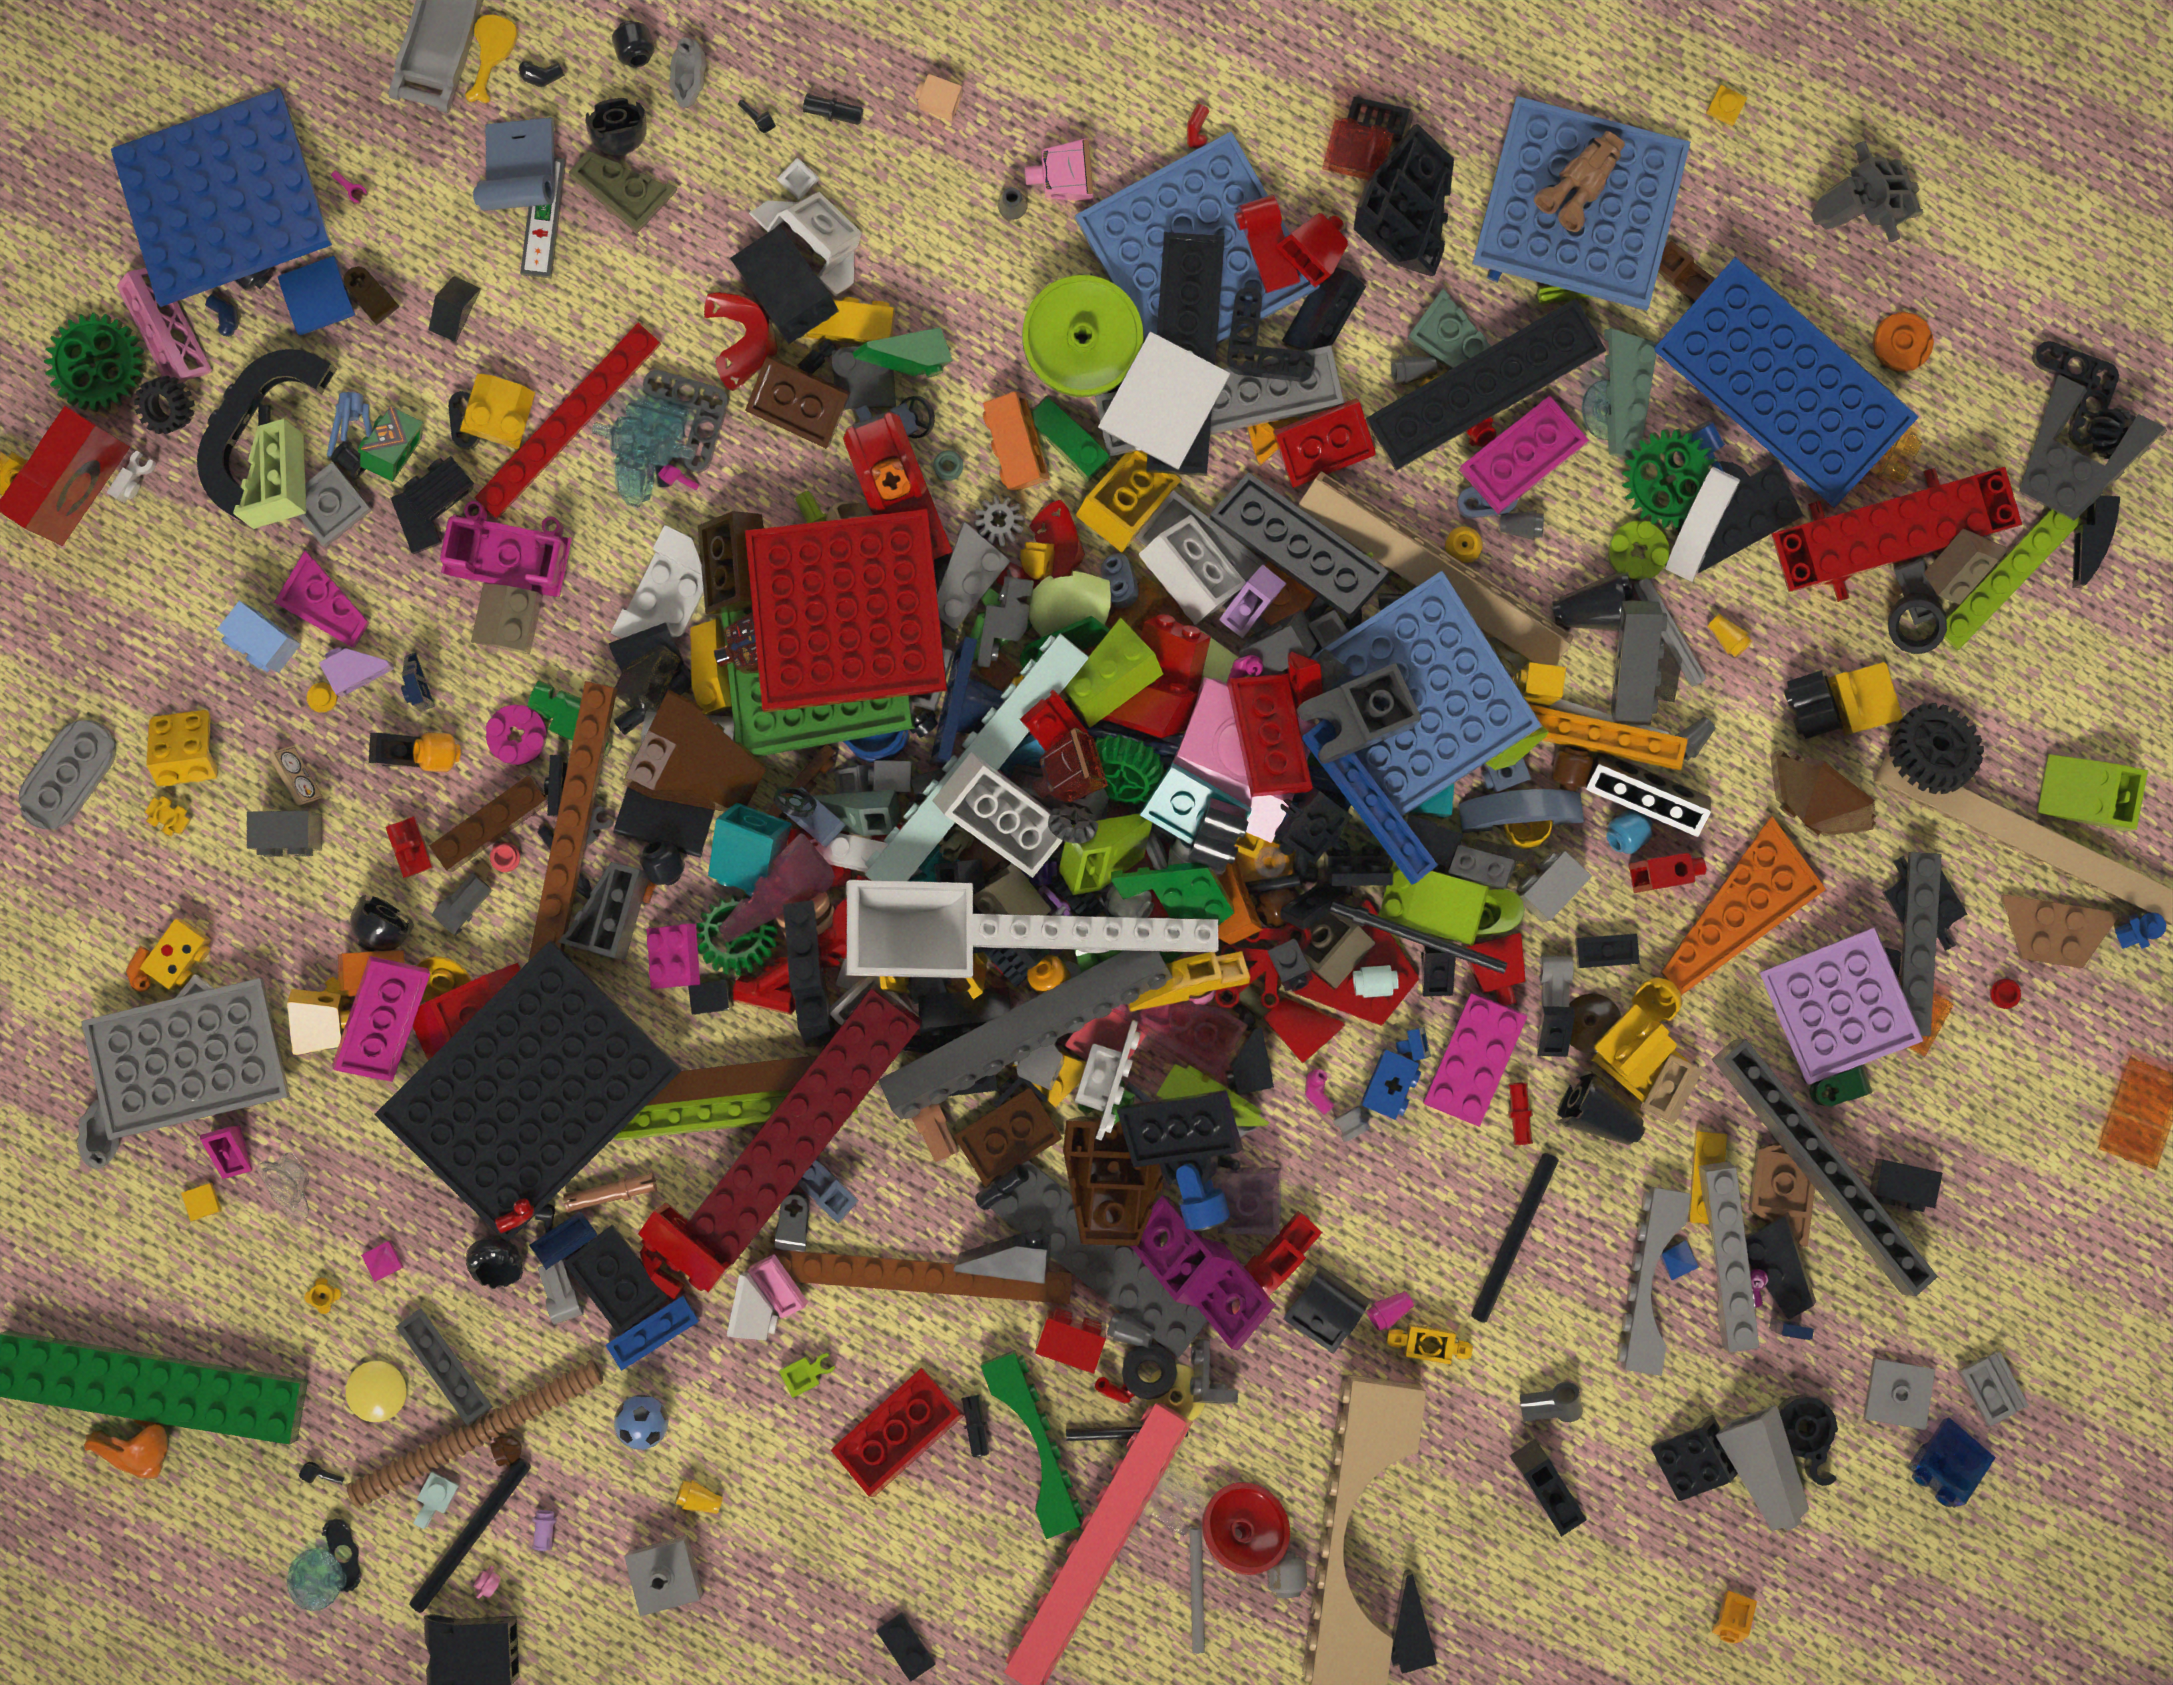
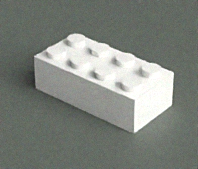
M972 752L932 800L944 815L1032 878L1063 841L1056 837L1048 827V819L1052 812L1050 809Z

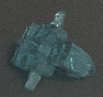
M639 397L636 404L630 402L626 406L627 417H618L613 425L595 422L592 427V434L610 440V449L613 453L617 454L614 460V469L618 493L628 506L639 508L642 502L648 501L651 498L654 486L655 465L665 466L673 457H681L688 460H693L696 450L694 448L675 442L676 440L681 441L685 437L684 424L687 422L689 411L687 409L681 410L670 407L668 402L662 399L655 403Z

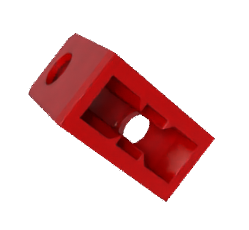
M1318 213L1285 237L1276 247L1314 287H1317L1334 272L1348 246V240L1341 233L1344 223L1339 217L1330 216L1327 219L1324 214Z
M1690 853L1653 858L1628 864L1634 893L1695 883V876L1706 874V863L1703 857L1691 858Z
M1521 933L1467 946L1466 948L1508 963L1504 974L1467 961L1481 993L1495 990L1498 1003L1505 1006L1517 1003L1512 985L1523 983L1526 980Z

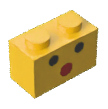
M174 919L139 969L170 990H177L178 987L183 988L193 976L190 970L195 963H201L208 956L211 950L208 945L212 940L183 919Z

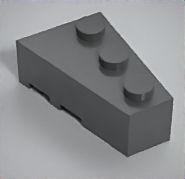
M611 862L590 893L591 897L583 909L578 911L574 917L575 921L567 933L563 934L559 943L626 960L649 879L645 871Z

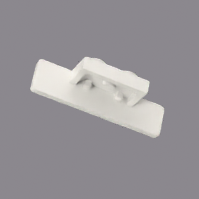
M1135 1020L1131 1022L1122 1052L1092 1044L1075 1103L1103 1111L1096 1135L1098 1140H1102L1105 1132L1111 1133L1116 1115L1111 1114L1113 1104H1120L1124 1092V1087L1119 1086L1121 1077H1128L1133 1061L1128 1059L1130 1049L1136 1050L1141 1035L1140 1032L1136 1031L1138 1021Z

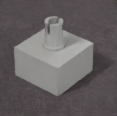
M688 1535L630 1550L624 1556L640 1617L699 1601L703 1596Z

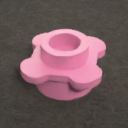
M489 1566L486 1572L482 1570L474 1582L473 1587L476 1588V1598L478 1599L482 1595L490 1598L498 1587L501 1576L493 1572V1566Z

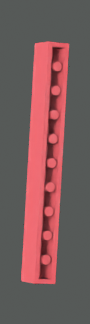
M1155 1403L1154 1407L1150 1405L1141 1419L1144 1425L1139 1433L1135 1432L1129 1439L1126 1446L1129 1451L1124 1460L1119 1459L1111 1472V1475L1114 1476L1109 1487L1104 1486L1097 1496L1096 1502L1099 1505L1094 1513L1090 1512L1081 1525V1529L1084 1531L1079 1540L1075 1539L1070 1544L1066 1555L1069 1557L1064 1567L1059 1566L1051 1578L1053 1586L1048 1594L1044 1593L1036 1605V1609L1039 1610L1033 1621L1030 1619L1022 1629L1021 1636L1024 1638L1019 1647L1014 1646L1005 1661L1008 1663V1666L1004 1673L1022 1685H1045L1190 1429L1193 1421L1167 1405Z

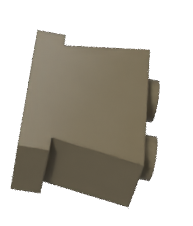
M1013 863L994 873L989 878L992 884L973 895V903L982 914L1045 916L1051 911L1050 907L1026 876Z

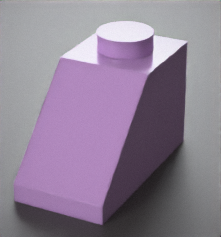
M1262 565L1246 582L1219 620L1243 639L1286 583Z
M341 647L324 655L326 659L319 662L333 691L340 697L395 669L394 665L387 660L347 648L342 650Z

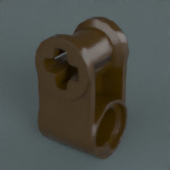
M360 266L352 267L345 273L344 284L376 326L400 307L386 289L380 286L365 268ZM357 278L363 280L365 283L364 287L360 288L355 280Z

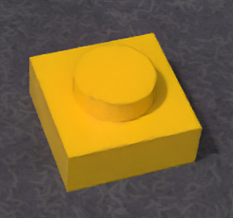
M1720 85L1706 114L1733 126L1747 97Z

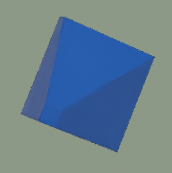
M1686 1240L1663 1250L1660 1256L1671 1280L1699 1268Z

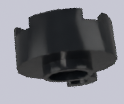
M1803 1394L1790 1396L1782 1401L1777 1408L1792 1455L1807 1459L1804 1468L1809 1479L1818 1485H1831L1836 1481V1476L1830 1472L1818 1475L1817 1468L1826 1462L1827 1452L1834 1441L1835 1433L1838 1431L1836 1416L1828 1405L1815 1397ZM1803 1419L1811 1423V1425L1807 1426L1808 1432L1805 1434L1801 1430L1798 1431V1426Z

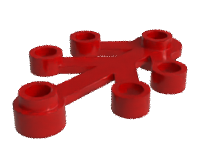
M1288 923L1283 929L1262 928L1263 930L1259 931L1256 939L1245 938L1250 943H1255L1260 939L1280 941L1275 946L1277 947L1291 940V932L1298 931L1301 934V940L1297 943L1302 951L1310 944L1311 932L1308 927L1302 930ZM1233 944L1225 945L1221 949V955H1224L1226 948H1233L1235 952L1242 951L1245 961L1258 962L1248 969L1250 975L1249 984L1216 990V1003L1222 1008L1235 1006L1239 1001V993L1266 971L1265 989L1260 1001L1263 1007L1267 1009L1276 1007L1279 1003V996L1277 994L1278 974L1267 951L1269 950L1237 948ZM1228 990L1232 993L1233 998L1230 1002H1224L1221 999L1223 991ZM1266 994H1273L1276 1000L1273 1005H1267L1264 1002Z

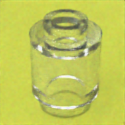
M1265 847L1257 853L1254 866L1262 877L1274 878L1284 870L1286 861L1284 854L1279 849ZM1268 857L1275 860V866L1272 869H1267L1264 866V860Z

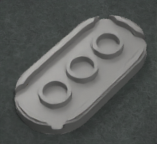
M80 720L66 725L58 733L19 790L18 801H20V810L27 822L41 829H58L66 826L76 817L115 760L116 744L111 732L105 726L91 720Z

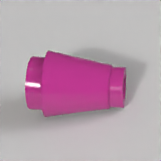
M1403 1291L1400 1294L1372 1303L1371 1308L1367 1310V1315L1378 1331L1384 1328L1388 1330L1409 1309L1413 1308L1414 1304L1407 1292Z

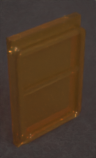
M2128 1058L2100 1136L2098 1150L2123 1158L2125 1161H2131L2157 1170L2173 1123V1072L2149 1065L2144 1061L2141 1062Z

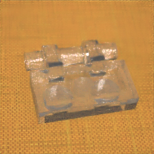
M1169 1464L1142 1513L1148 1517L1152 1515L1164 1523V1528L1170 1532L1175 1530L1182 1536H1185L1190 1526L1183 1522L1181 1517L1186 1512L1193 1518H1196L1212 1494V1491ZM1162 1497L1176 1506L1172 1514L1157 1505Z

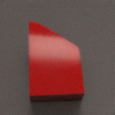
M643 1246L640 1256L650 1279L663 1292L675 1299L679 1296L685 1285L660 1269L666 1259L658 1252H652Z

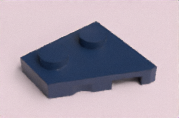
M416 652L404 656L402 678L405 685L401 686L405 701L407 703L411 702L412 706L423 711L435 707Z

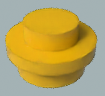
M320 682L309 688L306 699L312 710L326 713L335 707L338 696L330 684Z

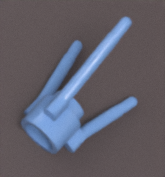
M354 392L339 394L327 457L330 458L334 451L341 419V441H346L349 421H358L360 415L363 417L367 437L372 434L369 404L363 403L362 394Z

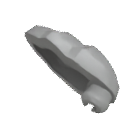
M684 37L679 40L677 44L678 49L671 59L670 88L674 92L678 105L683 108H689L694 105L700 91L704 87V71L707 66L705 53L696 40Z
M95 1100L79 1119V1135L76 1142L83 1162L90 1168L100 1169L106 1166L115 1156L119 1147V1138L108 1140L100 1102Z

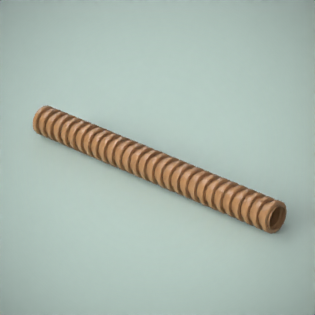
M589 1360L586 1366L581 1364L578 1366V1370L573 1368L570 1370V1374L563 1373L561 1375L562 1378H554L553 1383L548 1381L544 1383L543 1388L538 1386L535 1392L530 1390L527 1392V1396L522 1394L519 1396V1400H511L510 1405L505 1403L501 1406L502 1409L495 1408L492 1414L490 1412L485 1413L484 1418L479 1417L476 1419V1422H472L467 1427L462 1425L459 1427V1431L452 1430L449 1436L444 1434L441 1440L437 1438L433 1440V1444H425L424 1449L419 1447L416 1449V1453L411 1451L407 1454V1457L401 1456L398 1462L394 1460L390 1462V1466H382L381 1471L376 1469L373 1471V1475L368 1473L364 1476V1479L358 1478L355 1484L352 1482L347 1484V1493L352 1504L360 1509L364 1506V1503H371L373 1498L377 1500L381 1498V1494H389L390 1489L395 1491L398 1489V1485L403 1487L407 1484V1481H414L415 1476L420 1478L424 1475V1472H432L433 1467L438 1469L441 1467V1463L446 1465L449 1463V1459H457L458 1454L463 1456L466 1454V1450L473 1451L476 1445L481 1447L484 1445V1441L488 1443L492 1441V1437H500L501 1432L506 1434L509 1432V1428L514 1430L518 1427L519 1423L524 1425L527 1419L530 1421L535 1419L536 1414L541 1416L544 1410L549 1412L552 1410V1406L557 1408L560 1406V1402L567 1403L570 1397L573 1399L578 1397L577 1393L584 1394L587 1388L592 1390L595 1388V1384L602 1385L603 1375L598 1365L593 1360Z

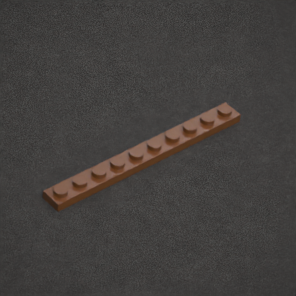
M585 681L528 961L550 940L564 952L565 944L559 943V940L563 934L567 933L618 689L616 687Z
M768 1249V1257L775 1254L794 1282L1070 1304L1072 1273L1049 1271L1045 1283H1036L954 1272L955 1263Z

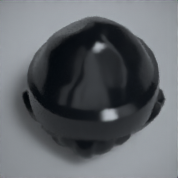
M491 1234L473 1243L467 1250V1270L472 1278L482 1286L488 1284L491 1289L501 1286L507 1287L517 1282L523 1275V1259L520 1249L512 1244L511 1241L507 1243L501 1236Z

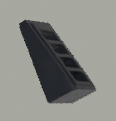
M1353 97L1345 125L1400 142L1410 130L1414 115L1409 108ZM1361 107H1366L1363 122L1357 121ZM1373 110H1376L1378 114L1375 124H1369ZM1385 113L1390 114L1387 127H1381ZM1397 117H1400L1401 121L1398 130H1395L1394 125Z

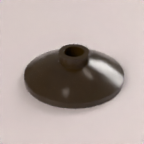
M1584 994L1569 1003V1007H1574L1575 1013L1570 1045L1584 1053H1598L1594 1049V1045L1622 1016L1617 1005L1609 998L1600 994ZM1589 1016L1596 1018V1022L1592 1026L1585 1024V1020Z

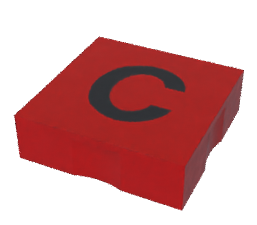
M64 406L40 440L27 463L18 472L1 497L0 513L24 529L63 546L131 447L100 426Z

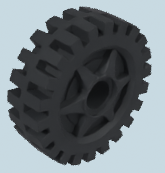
M1930 703L1928 706L1921 704L1917 708L1914 707L1898 722L1891 733L1892 737L1889 739V746H1892L1889 754L1890 757H1895L1892 761L1894 767H1902L1898 772L1903 778L1906 775L1910 777L1907 781L1913 786L1918 782V789L1921 791H1925L1929 787V793L1937 794L1940 791L1941 794H1947L1950 791L1958 790L1977 772L1983 761L1981 755L1984 753V746H1980L1982 742L1981 736H1974L1977 731L1975 725L1967 726L1970 719L1966 716L1960 719L1958 717L1960 711L1954 708L1951 712H1948L1949 706L1942 704L1938 708L1937 703Z

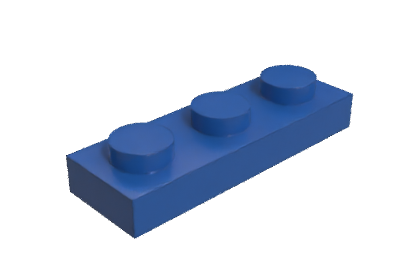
M683 1295L605 1346L622 1371L695 1325L700 1319L686 1296Z

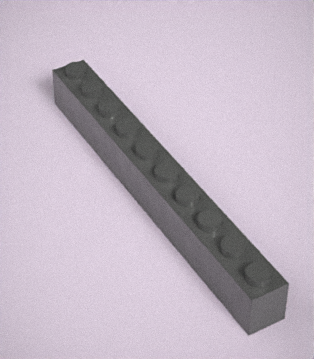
M1124 950L1053 989L884 1076L878 1081L894 1114L900 1120L913 1118L929 1105L942 1103L950 1094L972 1087L975 1081L985 1076L999 1073L1004 1066L1011 1062L1024 1060L1030 1055V1052L1040 1047H1048L1054 1044L1057 1038L1067 1033L1081 1030L1091 1020L1106 1017L1112 1012V1009L1122 1004H1130L1136 1001L1139 995L1149 990L1163 987L1173 977L1160 951Z
M1747 1039L1731 1041L1712 1058V1061L1902 1295L1917 1296L1938 1277L1937 1274Z

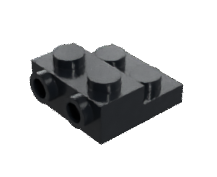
M1366 845L1362 847V850H1350L1349 846L1348 848L1341 846L1346 851L1338 852L1337 849L1332 847V851L1324 852V875L1331 886L1393 885V872L1389 869V855L1385 850H1381L1380 846Z

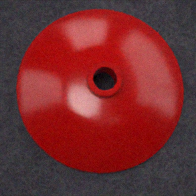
M1248 1482L1232 1483L1216 1492L1205 1507L1202 1530L1206 1545L1214 1558L1227 1569L1243 1575L1261 1574L1273 1568L1284 1557L1290 1541L1288 1516L1279 1500L1265 1488ZM1235 1529H1239L1242 1532V1538L1236 1536Z

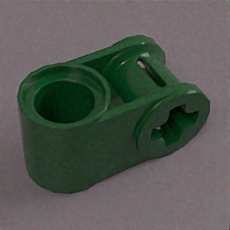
M1863 1064L1814 1082L1809 1090L1812 1101L1822 1106H1835L1873 1092ZM1825 1087H1830L1832 1090L1828 1097L1822 1096V1092L1826 1090Z

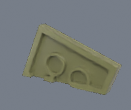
M588 151L569 171V176L636 233L656 215L677 191L675 186L668 183L666 185L644 173L638 174L624 168L622 164L591 151Z

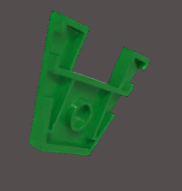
M1191 862L1168 865V869L1151 870L1149 867L1138 868V872L1123 873V870L1111 872V881L1123 900L1153 889L1171 919L1218 920L1219 926L1234 914L1233 903L1212 867ZM1160 951L1166 964L1173 962L1184 953Z

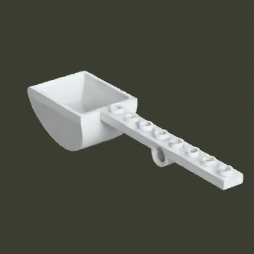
M849 880L846 882L847 976L972 978L973 947L1078 949L1079 952L1102 953L1109 950L1217 952L1219 950L1218 920L973 914V883Z

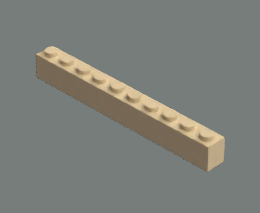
M1322 471L1315 478L1297 506L1335 534L1352 543V546L1365 555L1372 552L1373 558L1378 560L1377 563L1389 572L1395 571L1401 575L1403 581L1413 588L1421 585L1440 571H1444L1483 634L1490 638L1496 637L1504 643L1503 645L1507 650L1514 654H1522L1529 659V662L1556 666L1570 646L1574 637L1572 634Z

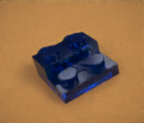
M1948 1417L1943 1419L1929 1442L1921 1445L1907 1468L1913 1472L1912 1479L1917 1484L1923 1487L1929 1486L1937 1493L1935 1498L1940 1504L1955 1508L1967 1503L1996 1457Z

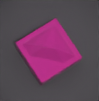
M387 1241L361 1255L374 1282L404 1268L391 1241Z

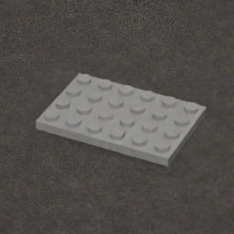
M263 978L81 1021L108 1140L290 1097Z

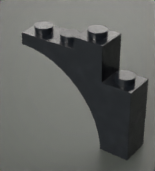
M813 900L783 904L790 989L795 999L798 1030L806 1048L826 1045L835 1034L834 1018L830 1015L831 1005L822 963L815 904Z

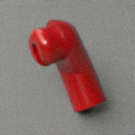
M523 1198L514 1203L515 1211L495 1219L500 1233L520 1226L534 1215V1207L530 1206L529 1200Z
M1099 1377L1095 1382V1388L1098 1392L1123 1404L1132 1402V1398L1135 1397L1125 1384L1120 1388L1105 1377Z

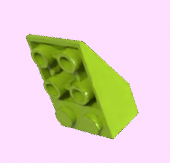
M2048 754L2036 813L2123 832L2137 830L2148 770L2115 763Z
M1140 813L1095 821L1098 823L1096 835L1091 840L1084 843L1065 841L1059 871L1071 893L1077 895L1102 890L1112 882L1111 872L1123 870L1124 873L1143 859L1153 822L1140 816Z
M1175 1063L1156 1094L1162 1099H1170L1227 1090L1237 1126H1268L1270 1123L1259 1116L1262 1112L1261 1109L1190 1065L1185 1070Z

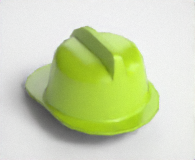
M1506 889L1488 890L1476 938H1485L1494 933L1510 931L1519 925L1524 917L1525 907L1523 900L1517 893Z

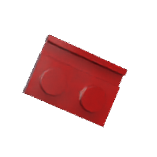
M1052 690L1050 691L1051 695L1046 700L1041 699L1019 720L1047 755L1056 762L1062 757V753L1064 755L1074 746L1070 734L1074 728L1078 738L1082 734L1086 736L1088 731L1059 694Z

